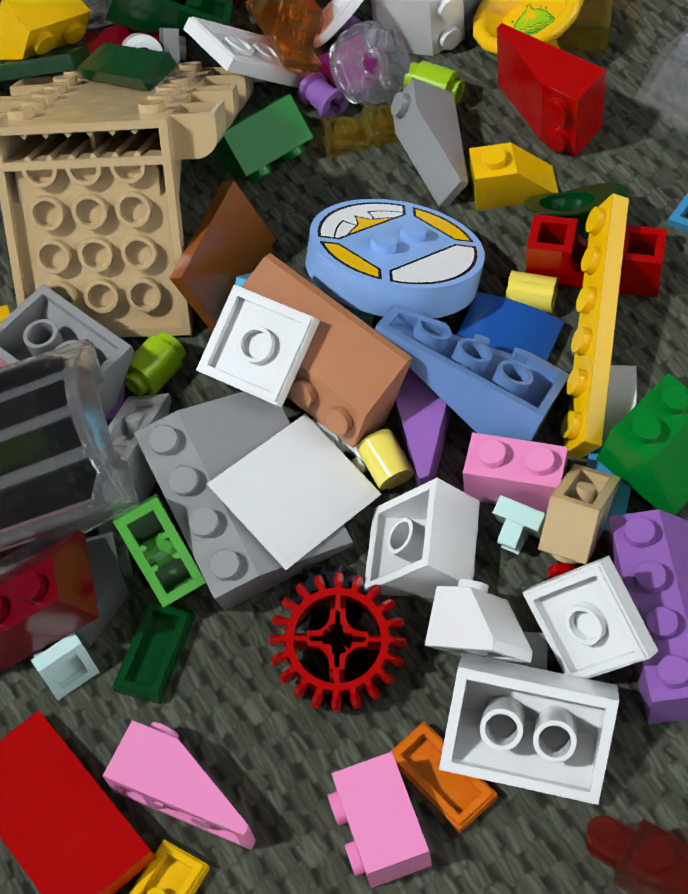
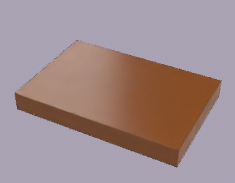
M234 180L222 181L169 278L212 333L232 287L235 285L236 277L252 273L262 259L269 254L276 240Z

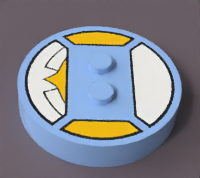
M359 199L330 206L313 219L310 227L305 264L310 278L323 292L349 307L384 317L395 305L434 319L454 314L467 307L474 300L484 265L485 252L481 242L471 230L441 212L397 200Z

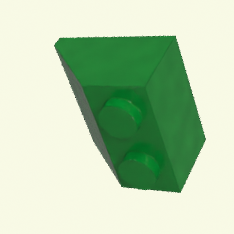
M291 94L267 103L232 123L226 129L212 154L236 179L248 176L252 182L272 171L269 163L279 157H282L283 161L286 162L303 153L305 149L302 144L312 139L313 135Z
M668 373L610 431L596 460L613 474L621 477L624 483L655 508L675 516L688 503V388Z

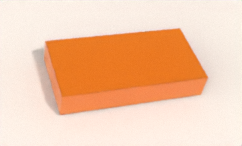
M423 721L391 751L400 774L460 834L498 798V795L483 779L439 770L444 740Z

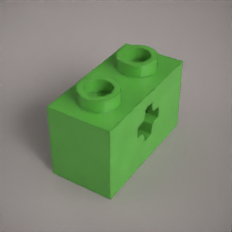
M157 493L114 517V525L163 608L206 583L197 562Z

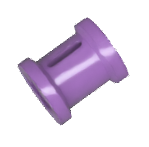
M320 71L311 72L306 75L300 82L297 91L298 99L305 105L311 104L318 110L319 116L326 122H330L346 111L348 107L349 95L342 88H334L330 85L327 77Z

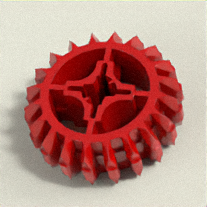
M336 572L334 574L335 588L326 589L324 578L322 575H317L314 577L316 593L310 594L307 587L300 583L296 586L298 596L302 599L299 605L287 597L281 601L284 609L291 613L290 618L281 615L273 616V625L285 630V634L271 635L268 642L274 647H284L285 651L272 656L271 662L273 666H282L289 663L290 668L284 671L279 676V679L283 685L292 682L296 678L301 681L293 692L294 697L297 699L304 697L309 688L315 691L311 703L313 708L319 709L323 703L324 695L332 696V711L340 712L342 706L341 696L350 695L353 709L361 708L359 691L365 689L368 696L375 701L380 697L377 687L373 684L376 679L387 686H392L395 679L384 668L386 665L393 668H401L404 660L397 655L391 654L390 649L405 648L407 640L401 636H391L390 632L402 628L404 621L402 617L386 620L385 615L395 608V602L392 599H388L377 606L374 602L381 593V587L378 585L372 586L366 596L360 593L363 586V577L356 575L351 589L343 588V573ZM331 603L329 621L324 627L319 630H307V633H297L302 621L311 611L319 606ZM346 603L352 604L366 612L375 623L379 634H368V631L353 629L346 620ZM337 617L340 618V629L343 630L344 638L352 640L351 647L344 646V653L340 654L339 667H335V654L332 653L331 645L323 644L326 635L332 638L331 631L336 630ZM296 649H308L309 652H318L324 655L329 662V682L320 680L305 670L297 658ZM367 650H380L375 663L365 674L355 680L345 682L346 662L352 655L361 652L367 653Z

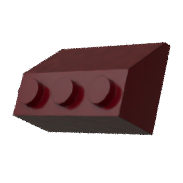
M76 530L0 575V673L99 618L84 532Z

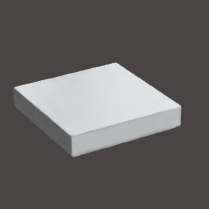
M233 285L196 370L282 408L320 321L310 315Z
M610 556L531 586L523 592L564 674L589 679L650 659L658 652Z

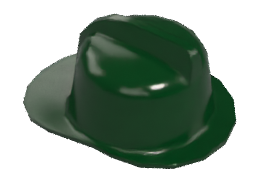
M599 183L561 193L532 196L524 201V207L528 211L539 215L578 219V233L583 239L589 237V233L586 232L585 228L586 221L591 210L601 205L613 193L626 197L628 195V188L617 183Z

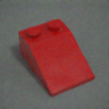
M501 23L497 27L498 86L538 138L549 149L558 153L563 151L576 157L602 128L606 69Z

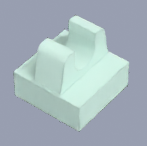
M500 495L492 512L496 519L504 524L497 543L502 545L501 548L519 555L529 535L541 538L546 513Z
M74 632L63 637L47 650L43 651L42 649L33 654L34 658L31 660L57 700H60L100 673Z

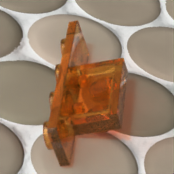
M247 0L246 5L285 69L297 74H304L306 71L320 72L322 63L313 51L312 46L315 36L319 35L322 30L323 13L315 0H281V2L276 0Z

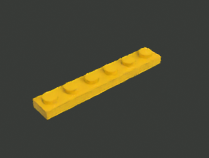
M614 193L601 205L591 210L585 227L586 232L589 233L588 247L581 261V270L584 272L583 288L576 301V310L580 312L578 329L574 333L571 342V351L575 355L573 370L566 384V393L570 395L568 412L561 425V436L564 438V446L568 447V457L583 458L602 446L629 198Z

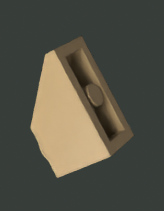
M574 464L550 496L538 550L551 553L553 558L563 563L575 564L579 562L586 565L599 543L621 477Z

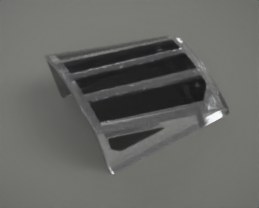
M88 339L0 367V575L76 530H80L85 534L139 505L128 462L117 458L96 387L104 382L94 344Z

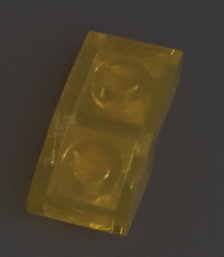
M364 105L360 117L322 116L319 126L327 156H344L400 142L395 134L394 119L391 114V106Z

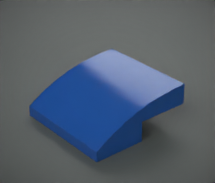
M477 292L456 335L473 339L476 333L490 338V347L510 354L517 347L547 361L564 321L526 304L492 294Z

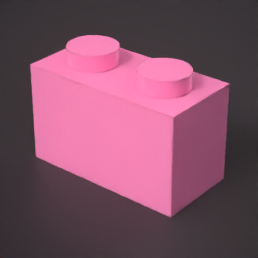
M472 432L463 470L464 492L480 502L497 504L500 495L547 513L551 494L567 474L568 447Z
M392 751L331 773L337 791L327 796L337 826L348 822L354 841L344 844L355 876L365 873L370 888H374L432 866L430 851Z

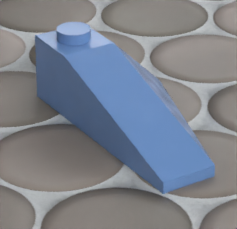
M395 305L377 323L374 329L413 357L409 367L476 433L532 441L570 375L531 352L515 347L512 354L489 346L490 338L475 333L472 339L452 334L450 327L446 323Z

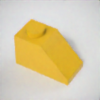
M509 142L469 148L470 180L476 211L524 204V201L532 196L558 193L552 165L517 145Z

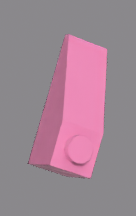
M132 720L103 774V778L112 791L252 850L256 839L249 825L178 739L179 735L171 728L158 722H151L148 727Z

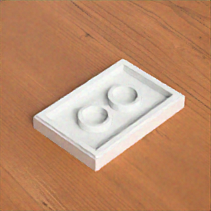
M194 16L188 18L183 28L228 72L299 88L300 82L310 73L271 37Z

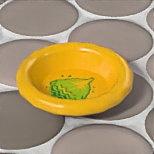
M482 0L472 20L473 37L484 51L497 55V27L503 23L550 44L562 36L574 23L584 0Z

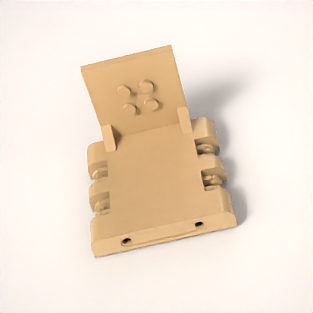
M191 61L178 64L179 69H173L151 91L87 80L82 77L77 68L63 71V75L22 78L10 86L11 96H0V203L17 307L44 284L119 338L157 336L160 332H166L172 336L191 335L194 325L192 306L169 279L185 250L179 200L181 160L203 158L214 150L226 129L230 127L238 112L243 109L252 96L254 90L253 77L228 72L223 67L202 68V62Z

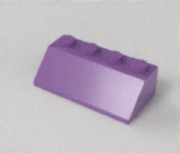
M660 509L609 516L606 541L609 556L658 649V652L650 659L634 663L647 724L688 719V520Z

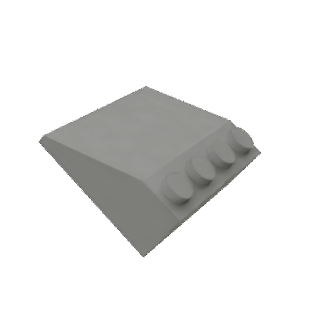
M244 391L177 410L134 432L214 599L224 611L303 572L304 568L308 569L354 545L348 531L342 525L285 570L209 488L208 482L290 425L281 407Z

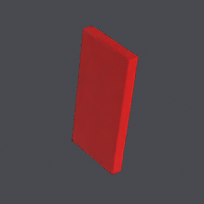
M39 710L0 740V838L41 894H114L156 859L153 852Z

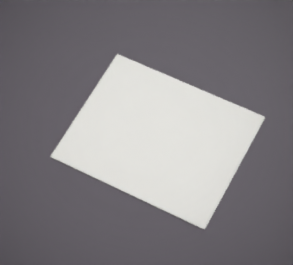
M306 413L207 483L209 488L285 570L381 495L378 489Z

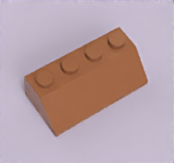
M271 253L266 255L241 288L310 315L320 321L287 398L354 448L364 438L386 424L413 357Z

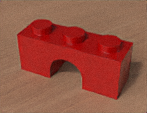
M534 214L526 247V273L556 277L559 280L558 285L583 288L584 272L581 270V261L588 247V241L583 239L578 233V219ZM626 225L619 293L658 298L668 229Z

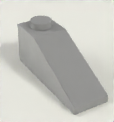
M412 78L404 90L395 95L391 104L395 134L439 207L449 206L468 184L454 93Z

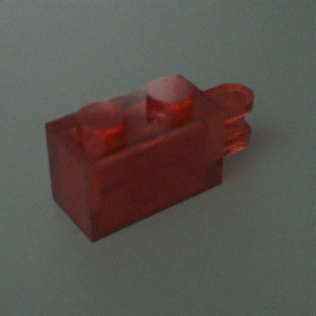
M599 815L590 820L586 830V849L592 857L615 870L614 885L629 894H688V843L644 818L636 831L606 815Z

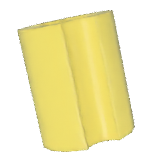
M512 270L505 298L552 314L559 280L556 277Z
M382 429L368 435L357 446V451L380 491L384 489L390 490L409 481L413 477L414 469L390 429Z

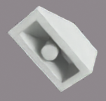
M459 579L458 586L436 587L424 646L461 657L463 653L501 661L531 663L533 651L508 600L489 594V585L474 580Z

